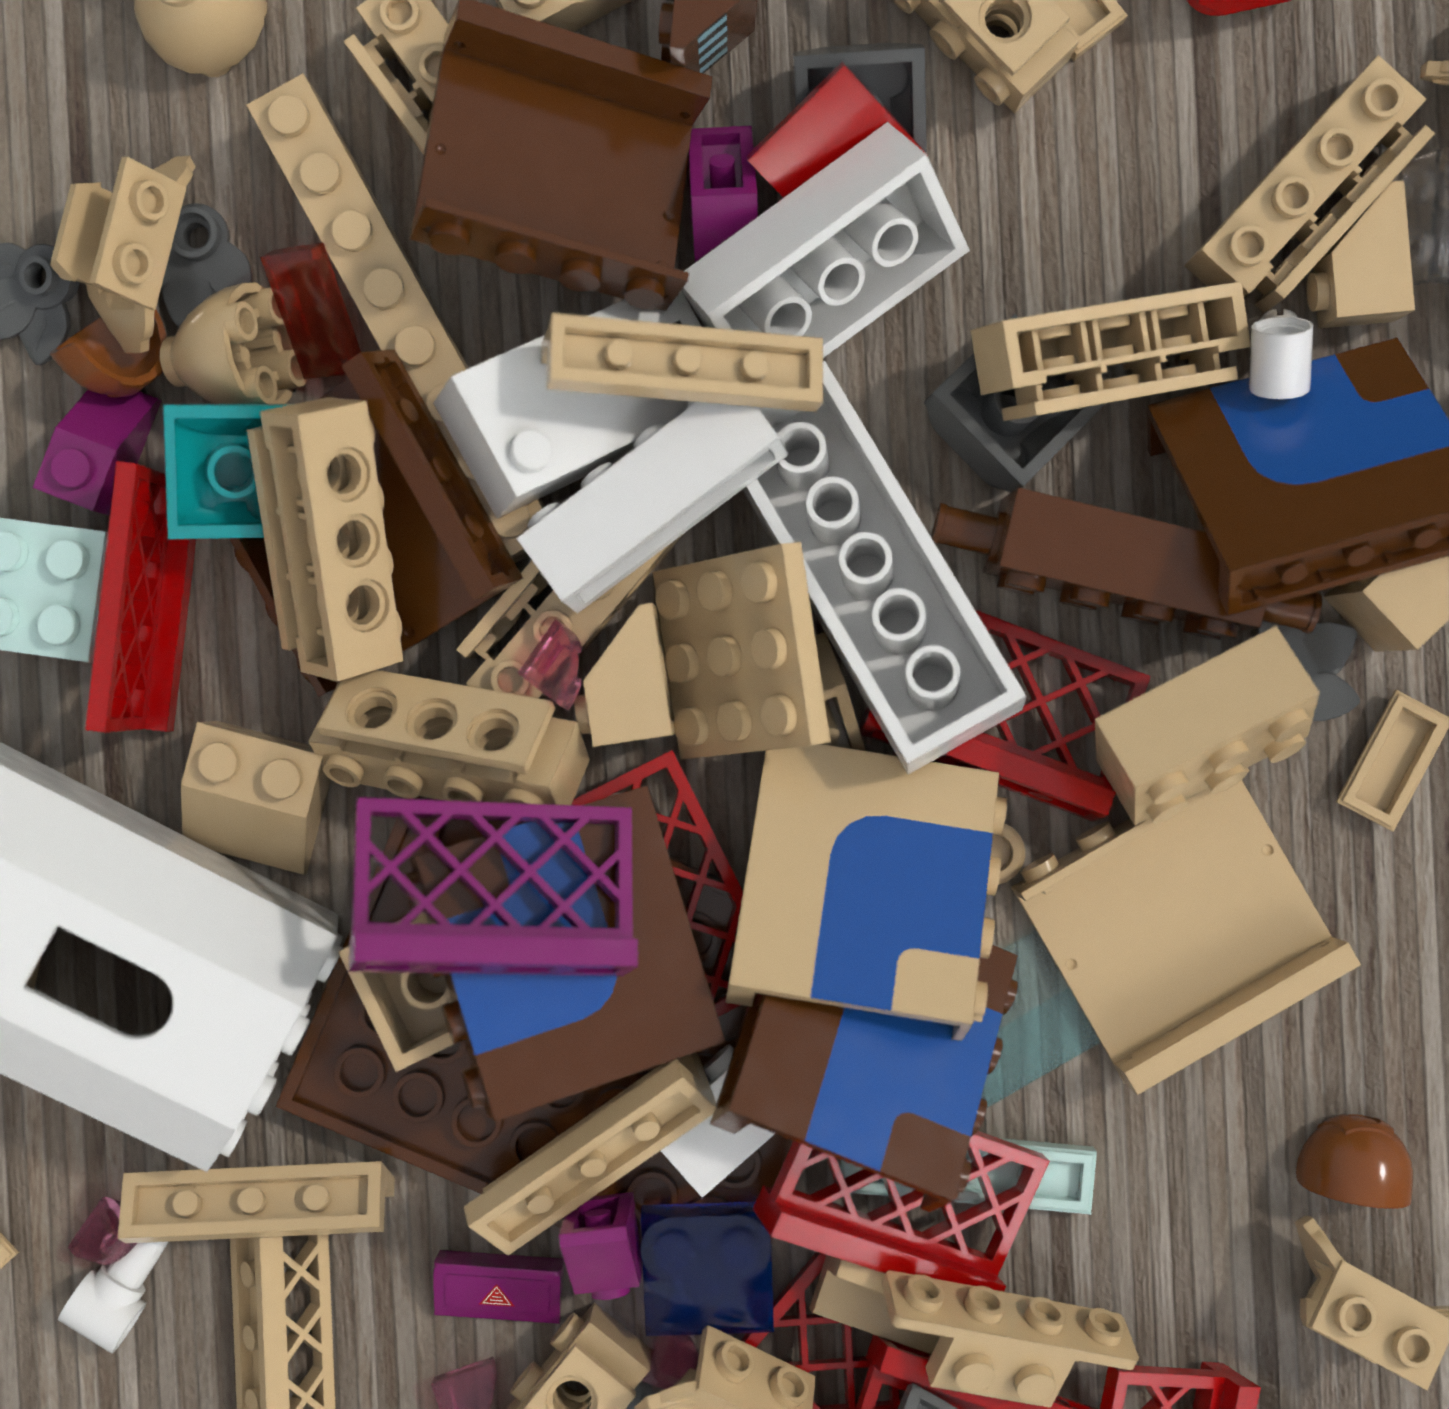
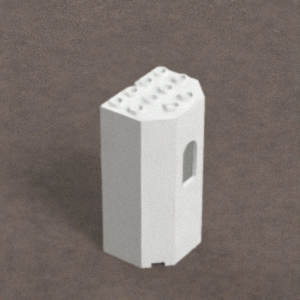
M0 742V1073L208 1172L219 1154L229 1157L247 1124V1121L244 1120L247 1112L258 1116L264 1107L277 1080L274 1078V1075L279 1066L276 1060L280 1051L291 1056L302 1038L310 1020L306 1016L311 1007L308 1002L312 995V988L316 980L323 983L327 980L340 956L338 952L343 949L340 946L343 936L337 933L338 914ZM59 926L158 975L166 982L172 993L173 1010L169 1020L159 1030L148 1035L133 1036L101 1023L25 984Z

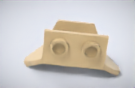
M190 156L174 157L155 169H151L129 157H122L113 193L101 188V182L70 185L50 266L61 279L86 284L88 297L125 353L149 351V341L154 330V310L157 307L186 186L192 179L193 170L195 169Z
M1305 1215L1294 1223L1306 1259L1317 1278L1310 1287L1306 1298L1300 1299V1318L1302 1324L1370 1362L1379 1364L1417 1386L1428 1390L1449 1344V1306H1426L1350 1265L1339 1255L1313 1217Z
M707 1325L702 1330L697 1371L689 1368L673 1387L646 1396L634 1409H813L816 1376Z

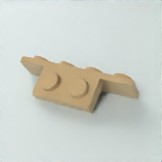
M891 1270L886 1272L882 1281L890 1321L894 1327L940 1336L926 1365L930 1387L1051 1408L1076 1360L1126 1370H1133L1139 1360L1124 1317L1119 1313L1106 1309H1093L1056 1302L1044 1297H1029L993 1290L985 1286H971L934 1279L922 1274L913 1275Z

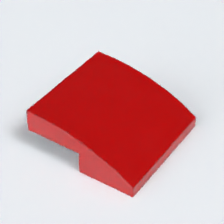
M841 62L747 155V160L784 198L887 122L923 152L925 151L885 106H882L851 70Z

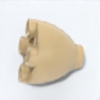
M134 0V11L146 42L168 65L190 74L220 77L225 75L232 66L238 64L255 47L264 25L267 2L266 0Z
M254 282L226 287L206 298L187 315L179 326L176 335L165 338L161 344L160 363L168 381L176 387L187 386L192 392L214 404H286L292 397L294 388L302 387L306 384L308 366L304 355L296 349L293 330L288 320L290 307L285 293L277 286L264 288Z

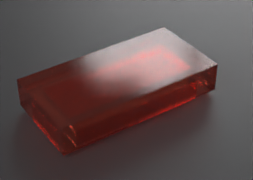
M324 243L276 249L261 256L260 259L303 378L311 379L346 375L342 365L359 354L361 350Z

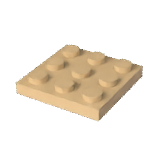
M801 542L772 545L653 572L656 593L655 603L659 613L665 653V668L669 680L680 760L812 746L830 742Z

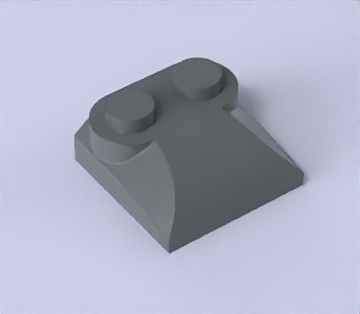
M875 43L819 47L793 52L795 107L843 62L927 153L925 47L922 44Z
M1014 314L1010 319H1016L1019 317L1016 314ZM974 353L924 401L930 423L937 434L984 482L1009 493L1018 487H1024L1104 406L1103 404L1003 421L1001 408L1017 406L1015 390L981 395ZM1065 374L1046 377L1047 383L1041 384L1043 391L1074 385V380H1066Z

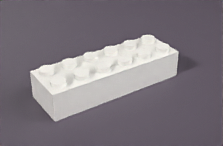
M823 361V403L816 412L757 407L780 437L788 455L742 490L774 545L801 542L811 609L907 774L914 772L1022 711L1026 699L1024 691L827 363Z

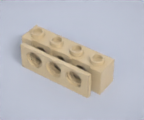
M366 0L357 6L356 10L374 39L363 46L355 34H353L343 42L360 69L424 155L429 123L422 111L425 109L428 112L432 109L443 40L448 23L431 0ZM386 58L390 61L394 58L397 59L413 81V91L408 93L399 79L395 78L385 63Z
M892 0L901 10L908 14L915 11L932 28L929 33L935 45L950 59L955 60L960 57L976 74L974 81L982 94L995 105L1000 106L1004 102L1014 114L1070 60L1079 43L1077 37L1065 26L1071 17L1055 0ZM1000 26L1007 30L1011 37H997L987 27Z
M1378 55L1352 80L1184 266L1207 287L1242 281L1244 297L1250 294L1256 287L1264 295L1255 305L1263 313L1274 307L1288 296L1434 136L1435 133L1427 125L1423 126L1414 135H1411L1403 127L1406 121L1427 99ZM1382 143L1387 149L1371 164L1362 176H1359L1358 174L1362 169L1358 164L1375 146L1378 147ZM1339 190L1344 196L1316 225L1314 222L1318 218L1314 215L1315 211L1333 192L1336 193ZM1297 238L1301 243L1272 273L1271 269L1274 266L1269 262L1290 239Z
M1242 281L1004 320L970 330L981 395L1015 390L1017 406L1001 408L1003 421L1237 380L1236 366L1221 369L1219 353L1251 347ZM1180 354V360H1189V365L1161 370L1160 363L1167 362L1166 356ZM1123 364L1124 370H1132V375L1102 380L1101 373L1107 372L1108 366ZM1065 374L1066 380H1074V385L1042 391L1041 384L1047 383L1046 377Z
M327 397L260 411L262 427L247 429L282 649L290 651L297 648L301 672L337 682L402 662L403 654L400 640L402 622L395 605L391 576L393 572V558L386 541L382 513L384 494L377 477L373 449L375 429L369 417L367 401Z
M683 535L578 614L563 603L554 590L538 609L530 603L549 584L531 560L521 572L523 579L510 586L456 649L465 658L476 659L480 655L485 660L466 684L471 687L545 699ZM525 609L531 617L496 657L489 650L497 645L509 632Z
M381 670L370 671L339 681L308 741L314 753L323 756L324 773L332 781L346 787H357L361 784L387 789L391 793L407 799L423 796L443 801L571 805L590 761L578 723L553 718L552 715L555 710L553 701Z
M594 1302L582 1318L573 1312L563 1322L550 1342L556 1349L541 1367L533 1361L522 1372L510 1390V1394L515 1399L507 1409H626L636 1397L637 1391L634 1389L650 1371L652 1349ZM578 1381L584 1384L587 1389L581 1391L572 1390L566 1387L564 1382Z

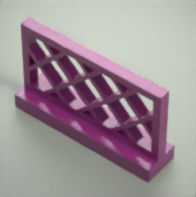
M357 797L349 972L625 976L638 967V939H633L631 807ZM371 816L399 817L418 838L390 862L370 841ZM417 818L438 819L426 828ZM450 819H468L488 839L462 864L434 837V834ZM486 820L507 822L496 831ZM519 821L537 822L555 841L531 866L503 838ZM555 823L575 824L564 833ZM586 824L615 825V853L599 868L571 840ZM424 843L452 871L426 898L397 869ZM493 846L522 874L497 899L467 871ZM561 848L589 876L565 901L537 873ZM371 858L382 871L369 882V863ZM614 863L615 885L604 874ZM388 877L417 905L399 923H368L369 894ZM457 879H460L487 907L470 925H451L432 905ZM526 881L556 909L539 927L521 926L501 906ZM596 883L615 902V928H590L570 906L588 888ZM424 912L434 924L411 923ZM494 914L504 926L481 924ZM562 916L572 927L549 926Z

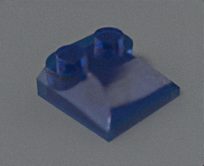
M755 1202L642 1205L641 1257L643 1261L646 1336L702 1335V1330L707 1325L726 1334L774 1332L771 1236L753 1210Z

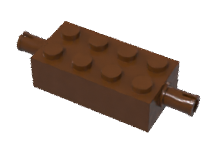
M1019 487L1001 499L996 517L940 503L933 524L931 538L935 544L940 543L985 554L986 563L983 573L999 577L997 588L1034 596L1035 592L1044 593L1045 588L1061 591L1058 602L1088 610H1096L1097 607L1108 608L1109 603L1123 606L1120 617L1150 625H1159V622L1172 623L1173 619L1185 621L1182 632L1213 640H1221V637L1237 639L1239 630L1261 628L1262 621L1299 629L1305 633H1312L1321 613L1322 595L1314 592L1228 616L1218 596L1220 560L1206 532Z

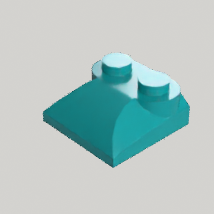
M163 404L168 539L264 538L247 429L262 427L260 411L293 404Z

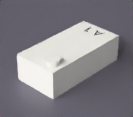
M887 122L687 268L685 271L689 272L688 282L682 291L704 327L823 338L824 358L970 250L927 154Z
M682 290L666 311L656 308L649 310L639 309L623 300L589 315L591 317L701 327ZM542 336L451 376L433 403L496 519L586 477L592 470L604 463L619 461L635 449L633 444L642 432L659 422L668 424L688 409V401L546 389L547 364L541 363V344L544 338Z

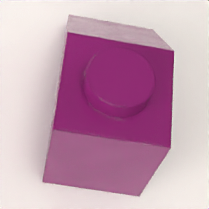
M752 125L692 128L689 157L695 262L758 217L755 168L747 160V155L753 150Z
M87 390L55 427L32 488L88 510L110 516L116 461L138 464L162 400L140 391L129 397L111 398L107 395Z
M633 1192L595 1196L564 1217L559 1232V1242L574 1295L591 1293L593 1299L611 1300L629 1294L632 1287H640L643 1265Z

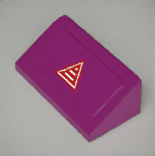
M439 1250L434 1260L433 1268L434 1315L560 1324L564 1259Z

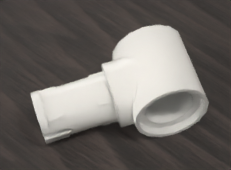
M1277 309L1264 313L1260 320L1253 323L1251 326L1249 390L1252 394L1268 399H1290L1303 396L1309 392L1311 386L1313 324L1310 321L1298 318L1295 312L1283 309V315H1277Z
M168 1242L123 1243L110 1265L104 1264L98 1272L91 1270L85 1276L67 1301L59 1315L58 1321L113 1354L126 1338L146 1306V1302L141 1300L145 1292L143 1282Z

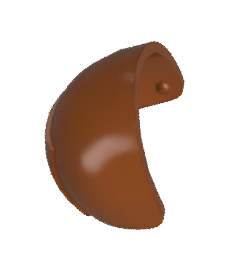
M156 309L154 310V330L149 341V351L125 353L103 319L99 317L57 346L49 355L68 376L82 387L111 398H123L137 394L142 388L149 385L162 374L160 348L167 336L162 319Z
M1357 1114L1336 1115L1320 1123L1301 1149L1296 1166V1178L1298 1183L1305 1189L1329 1199L1365 1207L1397 1209L1411 1205L1413 1168L1410 1155L1401 1139L1394 1133V1128L1385 1121L1376 1117L1372 1118Z

